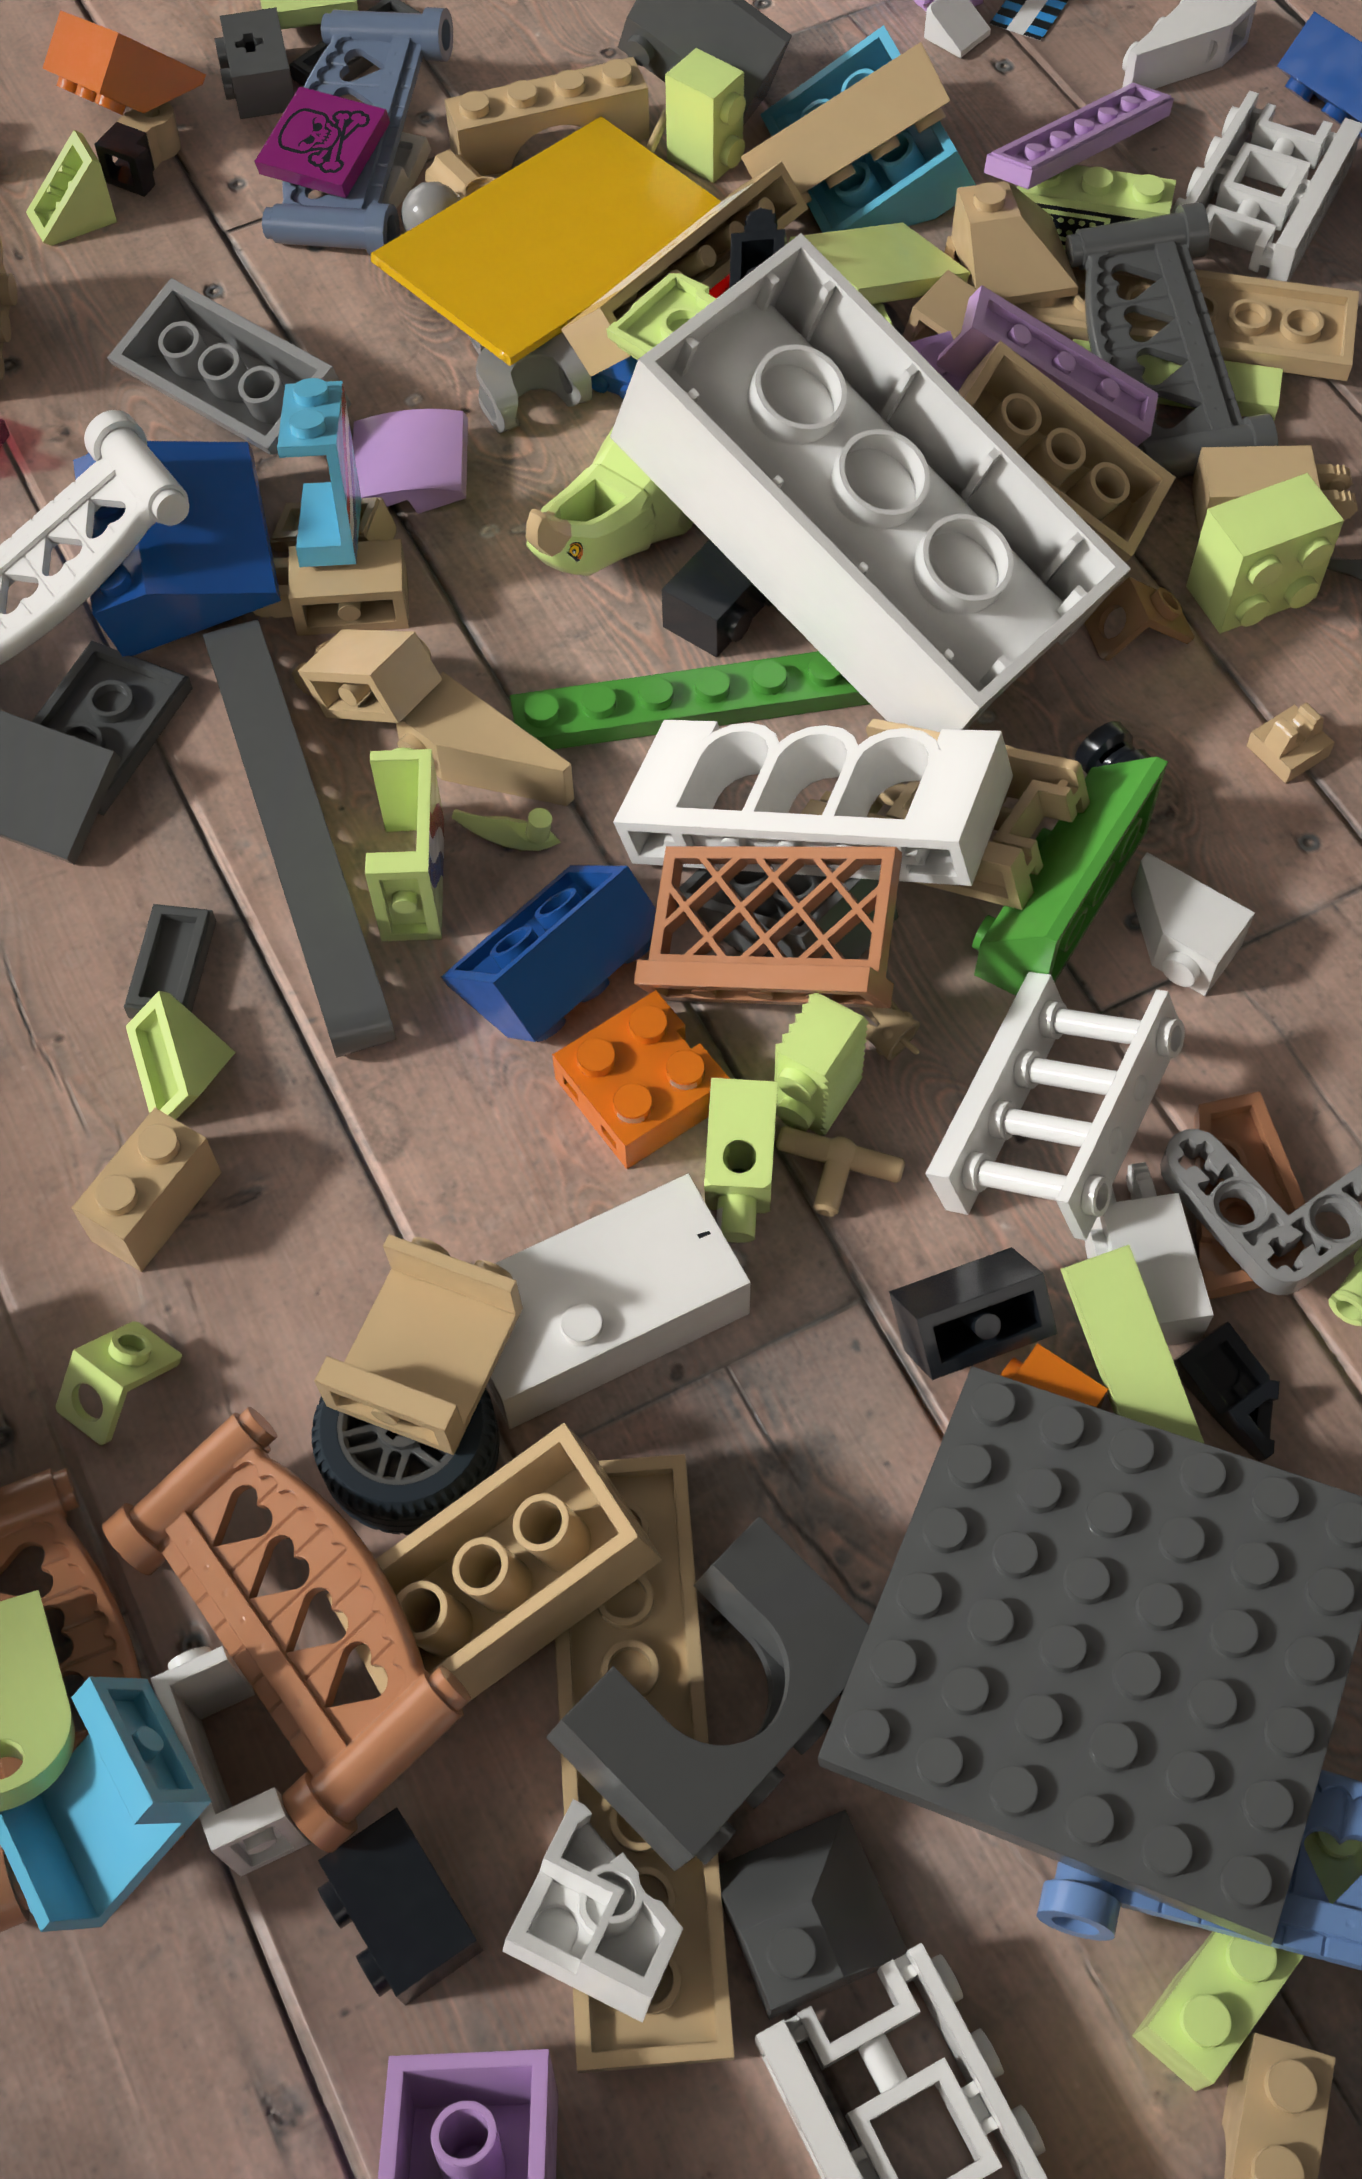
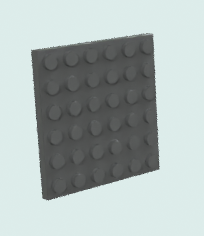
M971 1366L819 1752V1766L1271 1946L1277 1931L1362 1626V1496Z

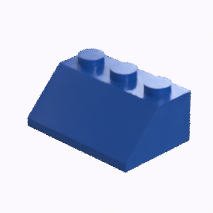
M1314 11L1277 65L1289 78L1285 87L1307 103L1313 95L1326 103L1321 111L1339 125L1342 124L1345 118L1362 123V42Z
M570 865L446 971L441 978L451 990L507 1038L540 1042L556 1034L565 1025L566 1019L564 1016L580 1002H587L601 994L610 983L608 977L621 965L636 961L650 950L656 908L628 866Z

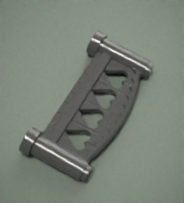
M1202 202L1179 205L1175 213L1077 229L1075 234L1067 235L1065 243L1066 255L1071 268L1079 267L1080 270H1086L1087 272L1085 281V316L1091 353L1157 392L1158 397L1196 408L1180 423L1170 429L1162 428L1156 424L1155 419L1158 415L1156 410L1151 436L1137 446L1176 478L1195 474L1202 447L1278 446L1277 429L1270 414L1248 416L1242 420L1203 293L1201 292L1192 259L1204 257L1209 248V221ZM1117 271H1125L1156 282L1137 298L1125 300L1118 296L1117 291L1120 283L1113 279L1112 274ZM1135 312L1168 322L1169 324L1148 341L1137 342L1130 337L1132 325L1125 320L1124 316ZM1141 355H1151L1182 366L1161 384L1150 385L1142 378L1145 367L1138 363L1137 358Z

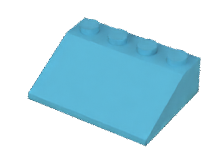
M885 26L880 27L760 115L771 136H774L901 55ZM941 122L935 123L921 133H918L915 125H912L896 135L901 145L876 161L873 160L870 152L852 163L856 173L831 189L824 180L808 190L812 201L807 204L822 233L902 222L907 226L936 219L955 206L957 188L976 184Z

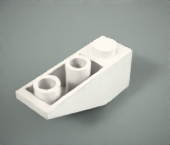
M1181 0L1179 5L1170 14L1158 19L1153 29L1139 42L1135 41L1129 47L1122 63V69L1125 71L1123 87L1136 83L1156 89L1222 67L1248 42L1257 0Z

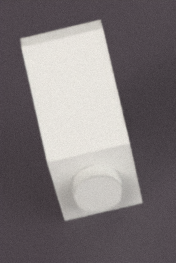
M1148 852L1140 862L1131 897L1151 965L1162 971L1173 983L1182 987H1189L1206 996L1241 948L1255 912Z

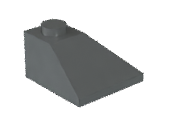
M846 1809L719 1865L722 1905L769 2020L878 1971L880 1966L892 1959H897L907 1952V1948Z

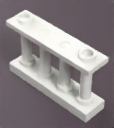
M1028 972L925 1173L945 1210L969 1215L979 1192L984 1191L987 1187L1053 1200L1057 1202L1073 1237L1087 1240L1096 1218L1101 1217L1109 1206L1112 1192L1111 1186L1171 1058L1177 1057L1183 1047L1185 1037L1184 1024L1178 1018L1169 992L1156 990L1142 1020L1067 1009L1050 974ZM1063 1034L1130 1044L1118 1071L1046 1059L1055 1039H1059ZM1038 1084L1106 1095L1093 1123L1021 1110L1030 1090L1034 1089ZM1012 1135L1081 1147L1067 1176L995 1162L1005 1140L1010 1139Z

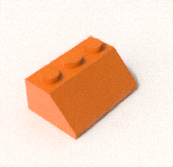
M61 10L42 68L59 76L56 86L120 115L124 114L126 106L144 114L203 85L206 74L127 36Z

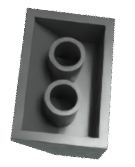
M636 0L626 18L618 48L625 52L629 58L634 57L637 65L645 67L664 82L665 74L695 48L744 71V97L746 100L743 116L744 126L767 96L792 35L745 0Z

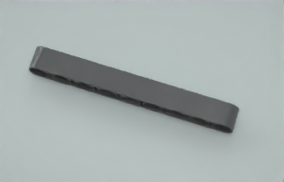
M257 619L202 634L335 1056L338 1058L397 1040L260 623Z

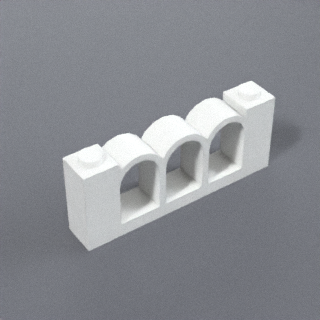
M664 720L613 823L632 864L663 866L666 846L897 847L902 852L899 881L972 886L1013 774L1002 731L942 729L936 741L935 738L924 731L900 728L886 730L870 736L858 745L855 737L845 729L829 725L807 727L790 734L779 742L776 733L764 725L754 723L732 724L720 729L717 721ZM759 774L742 811L713 809L717 798L728 785L745 776ZM838 777L822 815L788 813L793 801L807 786L822 779ZM920 781L905 819L867 817L873 802L886 789L902 782ZM683 864V867L705 868L703 864ZM715 864V865L717 866L718 869H721L725 864ZM748 864L741 870L765 872L759 864ZM782 864L771 865L775 870H777ZM804 865L795 873L797 875L826 876L817 865ZM840 865L829 866L833 871H835ZM863 865L850 878L879 880L881 865Z

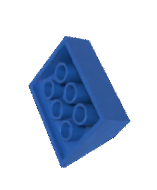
M147 441L149 449L186 491L189 512L186 518L177 525L167 526L157 522L152 525L126 559L90 596L93 616L122 657L137 655L281 601L253 451L248 442ZM89 453L73 460L75 480L96 462ZM100 507L94 514L92 538L102 535L108 524L119 520L123 516L126 508Z

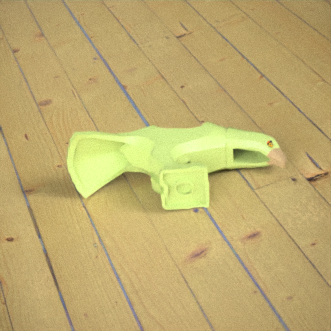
M669 273L633 303L631 309L617 322H613L607 328V337L616 343L617 347L638 360L716 298L709 295L708 286L681 273ZM882 303L872 304L893 326L885 306ZM613 428L602 443L592 465L586 468L568 487L543 506L541 511L534 508L529 513L526 524V546L547 566L561 572L590 576L623 558L649 549L652 543L683 535L693 525V522L610 438Z

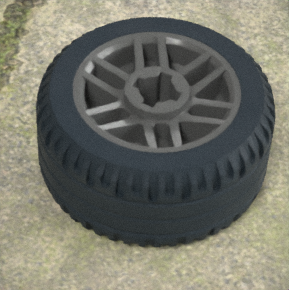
M486 1388L454 1455L326 1406L322 1396L319 1399V1405L316 1407L312 1423V1447L315 1462L330 1494L337 1504L353 1519L358 1520L367 1527L381 1530L385 1533L411 1534L494 1474L499 1457V1429L491 1397Z

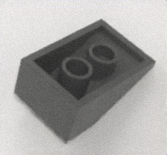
M699 868L679 889L688 899L712 875L706 868ZM740 871L729 883L741 899L744 900L769 876L765 872ZM794 874L785 883L801 901L827 877ZM849 878L844 882V885L860 902L878 886L879 880ZM721 889L697 913L711 930L736 906ZM778 889L753 914L768 931L793 907ZM836 889L810 914L826 933L852 908ZM896 906L893 923L899 917ZM875 909L869 914L873 920ZM745 919L723 941L743 954L760 937ZM802 920L777 945L787 957L798 958L818 938ZM861 921L835 946L846 959H858L870 947L872 932ZM769 950L762 957H774V955ZM828 951L821 957L833 959Z

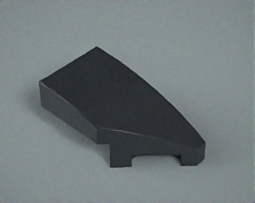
M1227 1321L1215 1328L1173 1361L1180 1379L1202 1406L1240 1446L1260 1462L1274 1454L1275 1440L1270 1439L1273 1401L1278 1400L1280 1381L1270 1380L1269 1374Z

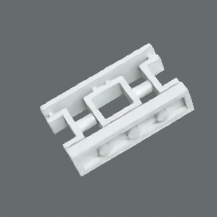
M1249 91L1239 108L1231 107L1223 126L1222 138L1218 136L1213 138L1206 154L1205 168L1196 167L1188 185L1187 198L1179 197L1172 213H1175L1179 205L1202 202L1208 216L1210 238L1253 252L1249 270L1258 272L1263 265L1269 267L1267 279L1289 282L1352 166L1362 133V123L1345 118L1338 132L1335 133L1331 132L1333 123L1323 121L1316 135L1272 122L1276 105L1267 103L1263 110L1256 108L1259 93ZM1249 132H1253L1251 142H1245ZM1324 155L1312 179L1308 180L1309 169H1315L1321 156ZM1247 176L1284 188L1285 191L1280 197L1240 183L1243 177ZM1215 192H1217L1216 204H1209ZM1288 216H1291L1277 243H1272L1275 230L1281 231Z
M922 1943L907 1950L906 1954L897 1959H892L880 1966L877 1971L894 2007L837 2040L829 2042L812 2006L803 2009L786 2021L784 2019L758 2033L755 2037L754 2043L821 2179H898L870 2121L934 2084L975 2161L946 2179H983L1002 2168L986 2137L992 2131L1018 2179H1048L1037 2159V2156L1044 2153L1046 2149L1035 2124L1022 2105L1012 2110L1010 2109L995 2078L1004 2074V2070L991 2042L980 2028L972 2033L969 2032L954 2004L963 1999V1993L953 1971L941 1954L931 1959ZM912 1980L967 2082V2085L962 2088L945 2057L908 2078L886 2036L887 2033L917 2017L921 2012L907 1986V1983ZM806 2040L821 2070L858 2050L880 2092V2095L845 2115L860 2146L852 2152L849 2151L797 2045Z

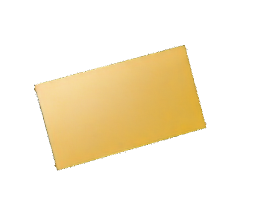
M600 116L371 253V262L507 365L511 366L562 333L561 329L719 204L721 200Z

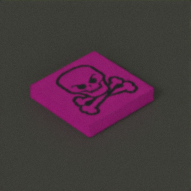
M299 86L254 161L260 175L347 198L390 124L387 110Z

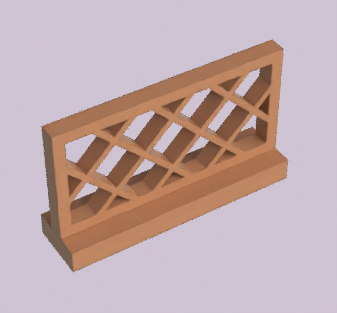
M666 846L649 959L637 960L634 985L648 993L657 990L664 1000L802 1005L808 1003L809 994L819 993L845 1007L891 1009L894 983L886 978L902 852L897 847ZM683 864H703L712 877L687 899L679 889ZM715 864L725 865L719 870ZM748 864H759L769 877L742 900L729 881ZM771 864L782 865L777 870H775ZM804 865H817L827 878L803 900L799 901L785 882ZM829 865L840 866L835 871H833ZM863 865H881L878 886L862 901L858 902L844 885V882ZM722 889L736 907L710 930L697 911ZM779 889L793 909L771 929L766 931L753 912ZM837 889L851 906L852 910L825 933L810 913ZM875 909L873 920L869 914ZM690 919L703 937L684 955L670 954L672 934ZM746 919L760 939L741 956H730L720 942ZM803 920L818 940L798 958L787 957L777 943ZM863 921L872 932L868 959H846L835 944ZM712 949H713L714 952L717 954V955H706V954L709 953ZM769 950L774 955V957H762ZM828 951L833 959L821 957Z

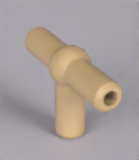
M788 1126L781 1128L776 1144L779 1151L825 1163L813 1208L818 1214L827 1217H833L839 1212L850 1170L898 1183L901 1181L905 1167L903 1158L857 1146L847 1137L828 1138Z

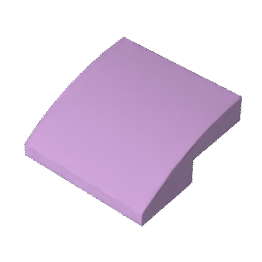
M412 409L379 414L354 421L353 449L361 498L382 497L387 507L408 500L418 514L465 499L468 417L464 411Z

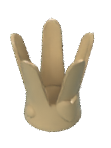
M893 1000L891 1002V1009L860 1008L877 1025L867 1024L868 1030L866 1031L867 1036L865 1040L871 1042L876 1047V1052L879 1055L884 1056L890 1061L900 1054L905 1047L915 1055L919 1054V1050L910 1041L917 1033L920 1022L915 1020L910 1012L900 1010Z

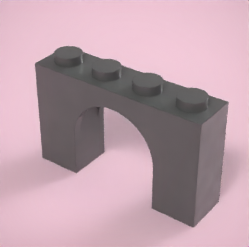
M760 1516L693 1585L749 1641L762 1662L768 1684V1703L765 1717L756 1735L747 1741L732 1745H712L694 1740L675 1729L613 1666L546 1737L674 1871L695 1856L704 1865L707 1864L737 1831L727 1820L738 1807L746 1801L755 1809L783 1780L785 1775L776 1765L793 1747L800 1755H803L829 1728L831 1721L823 1712L838 1695L842 1696L869 1628V1624Z

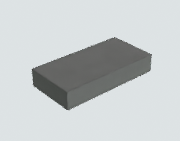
M153 904L124 1004L128 1018L133 1019L158 991L170 993L192 1013L217 922L213 910Z

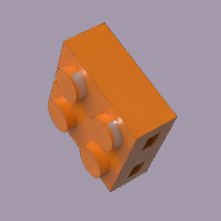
M657 990L552 1054L556 1081L626 1169H629L708 1118L711 1078L730 1079L701 1043L693 1048L689 1047L686 1043L685 1024Z

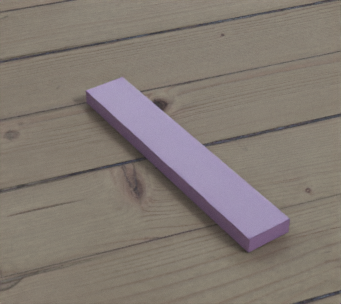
M1131 83L987 154L984 173L1030 189L1170 116L1174 98L1160 91Z

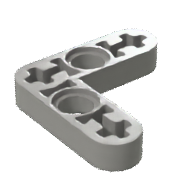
M1186 1129L1176 1133L1168 1142L1160 1164L1161 1176L1174 1193H1179L1180 1199L1249 1277L1266 1292L1275 1295H1290L1297 1292L1362 1246V1206L1359 1203L1362 1201V1164L1287 1215L1226 1147L1209 1132L1199 1129ZM1183 1155L1190 1160L1198 1156L1202 1157L1206 1161L1203 1169L1201 1170L1197 1166H1192L1188 1169L1183 1168L1180 1165ZM1223 1178L1224 1181H1221L1210 1195L1207 1196L1204 1193L1208 1183L1214 1187L1218 1180ZM1227 1198L1242 1199L1252 1207L1255 1220L1246 1225L1231 1223L1223 1217L1220 1212L1219 1203ZM1322 1212L1339 1214L1348 1223L1350 1235L1343 1239L1326 1237L1318 1230L1315 1224V1216ZM1301 1239L1306 1249L1299 1254L1292 1268L1284 1265L1276 1269L1270 1264L1269 1261L1273 1253L1278 1257L1284 1256L1296 1248Z

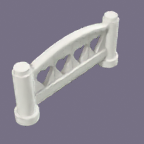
M105 411L90 422L85 432L84 442L88 453L96 462L81 474L75 482H72L58 494L54 500L50 501L35 514L33 519L27 521L12 534V537L0 545V665L42 638L84 603L126 559L152 525L156 522L167 526L177 525L188 515L189 502L186 491L149 449L143 429L124 411ZM100 507L126 508L125 513L119 520L108 524L102 535L92 538L94 514ZM58 544L82 546L80 553L75 558L66 561L57 574L49 576L51 552ZM15 581L39 583L33 595L23 598L13 612L6 614L8 589Z

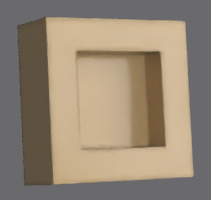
M1306 702L1300 708L1294 704L1253 730L1247 747L1287 784L1329 757L1335 742L1323 732L1324 718Z

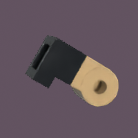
M166 102L144 114L134 109L127 111L94 144L106 183L143 197L156 185L153 171L162 161L174 157L181 149L174 109L170 103ZM112 156L117 157L118 160L113 162Z

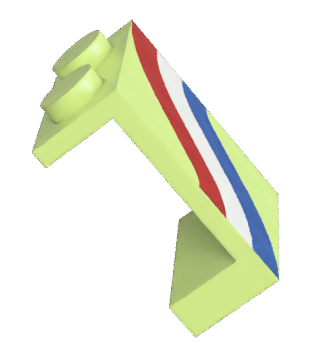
M402 747L393 750L370 751V764L385 831H417L416 851L366 853L365 875L381 941L442 939L444 815L432 749Z

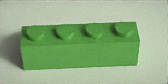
M1156 756L1091 768L1085 778L1090 800L1085 811L1077 813L1072 823L1058 820L1052 831L1045 827L1042 828L1035 839L1037 840L1043 867L1038 875L1032 873L1029 875L1034 893L1024 908L1020 910L1004 906L997 918L987 915L981 923L972 943V948L979 951L975 976L1015 996L1028 972L1050 974L1054 983L1056 982L1146 835L1168 761Z

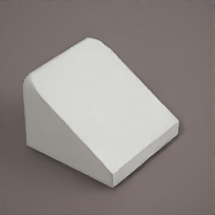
M935 0L927 8L924 38L959 58L990 36L991 28L970 0Z

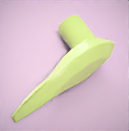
M544 808L533 809L529 813L528 822L507 816H480L455 809L452 814V819L466 829L506 848L520 851H540L561 843L550 831L552 815Z

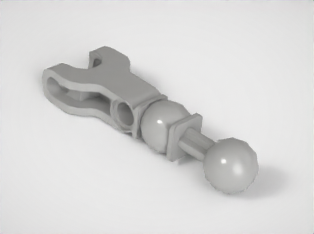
M421 182L408 192L402 203L401 220L405 232L461 200L460 196L449 186L440 182ZM563 332L511 366L507 365L469 336L479 354L476 364V376L480 383L479 404L498 433L520 426V422L516 417L519 404L518 397L527 391L544 389L555 392L568 407L592 400L591 376Z

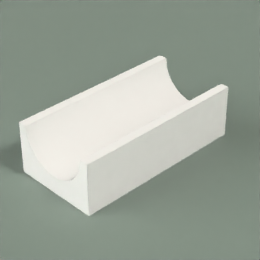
M802 233L638 359L610 438L889 722L903 723L941 732L942 729L967 730L1047 650L1057 642L1063 645L1076 633L1131 570L1103 539Z

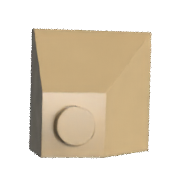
M1007 181L986 182L980 185L957 188L951 239L960 265L970 271L968 284L976 289L982 285L1012 304L1077 295L1079 287L1051 215Z

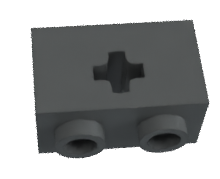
M277 7L220 16L223 37L214 38L226 100L236 99L240 119L284 113L294 96Z

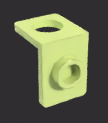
M136 1321L130 1322L73 1350L56 1403V1411L96 1443L104 1445L112 1440L127 1392L177 1367L180 1364L182 1354L141 1323ZM82 1383L90 1385L99 1394L103 1405V1412L100 1418L90 1416L83 1409L79 1400V1388Z

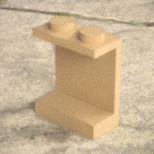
M389 1234L383 1244V1248L391 1270L344 1362L326 1356L314 1382L327 1407L454 1455L522 1312L523 1306L517 1282L508 1271L492 1262L477 1260L473 1265L451 1257L446 1249L431 1240L414 1237L410 1242Z

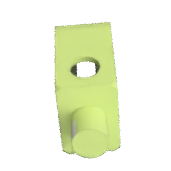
M711 1078L704 1179L705 1203L708 1209L717 1210L716 1223L727 1242L745 1243L754 1241L756 1214L770 1212L778 1082ZM735 1171H744V1173H735Z

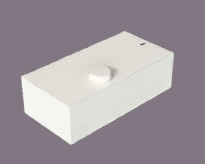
M689 1174L495 1263L508 1271L513 1279L516 1280L523 1309L487 1385L509 1429H512L749 1314L751 1282Z

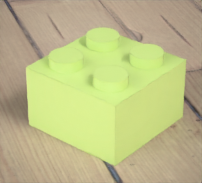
M1308 473L1208 508L1186 587L1220 634L1239 626H1252L1260 622L1264 617L1290 607H1303L1318 595L1344 519Z

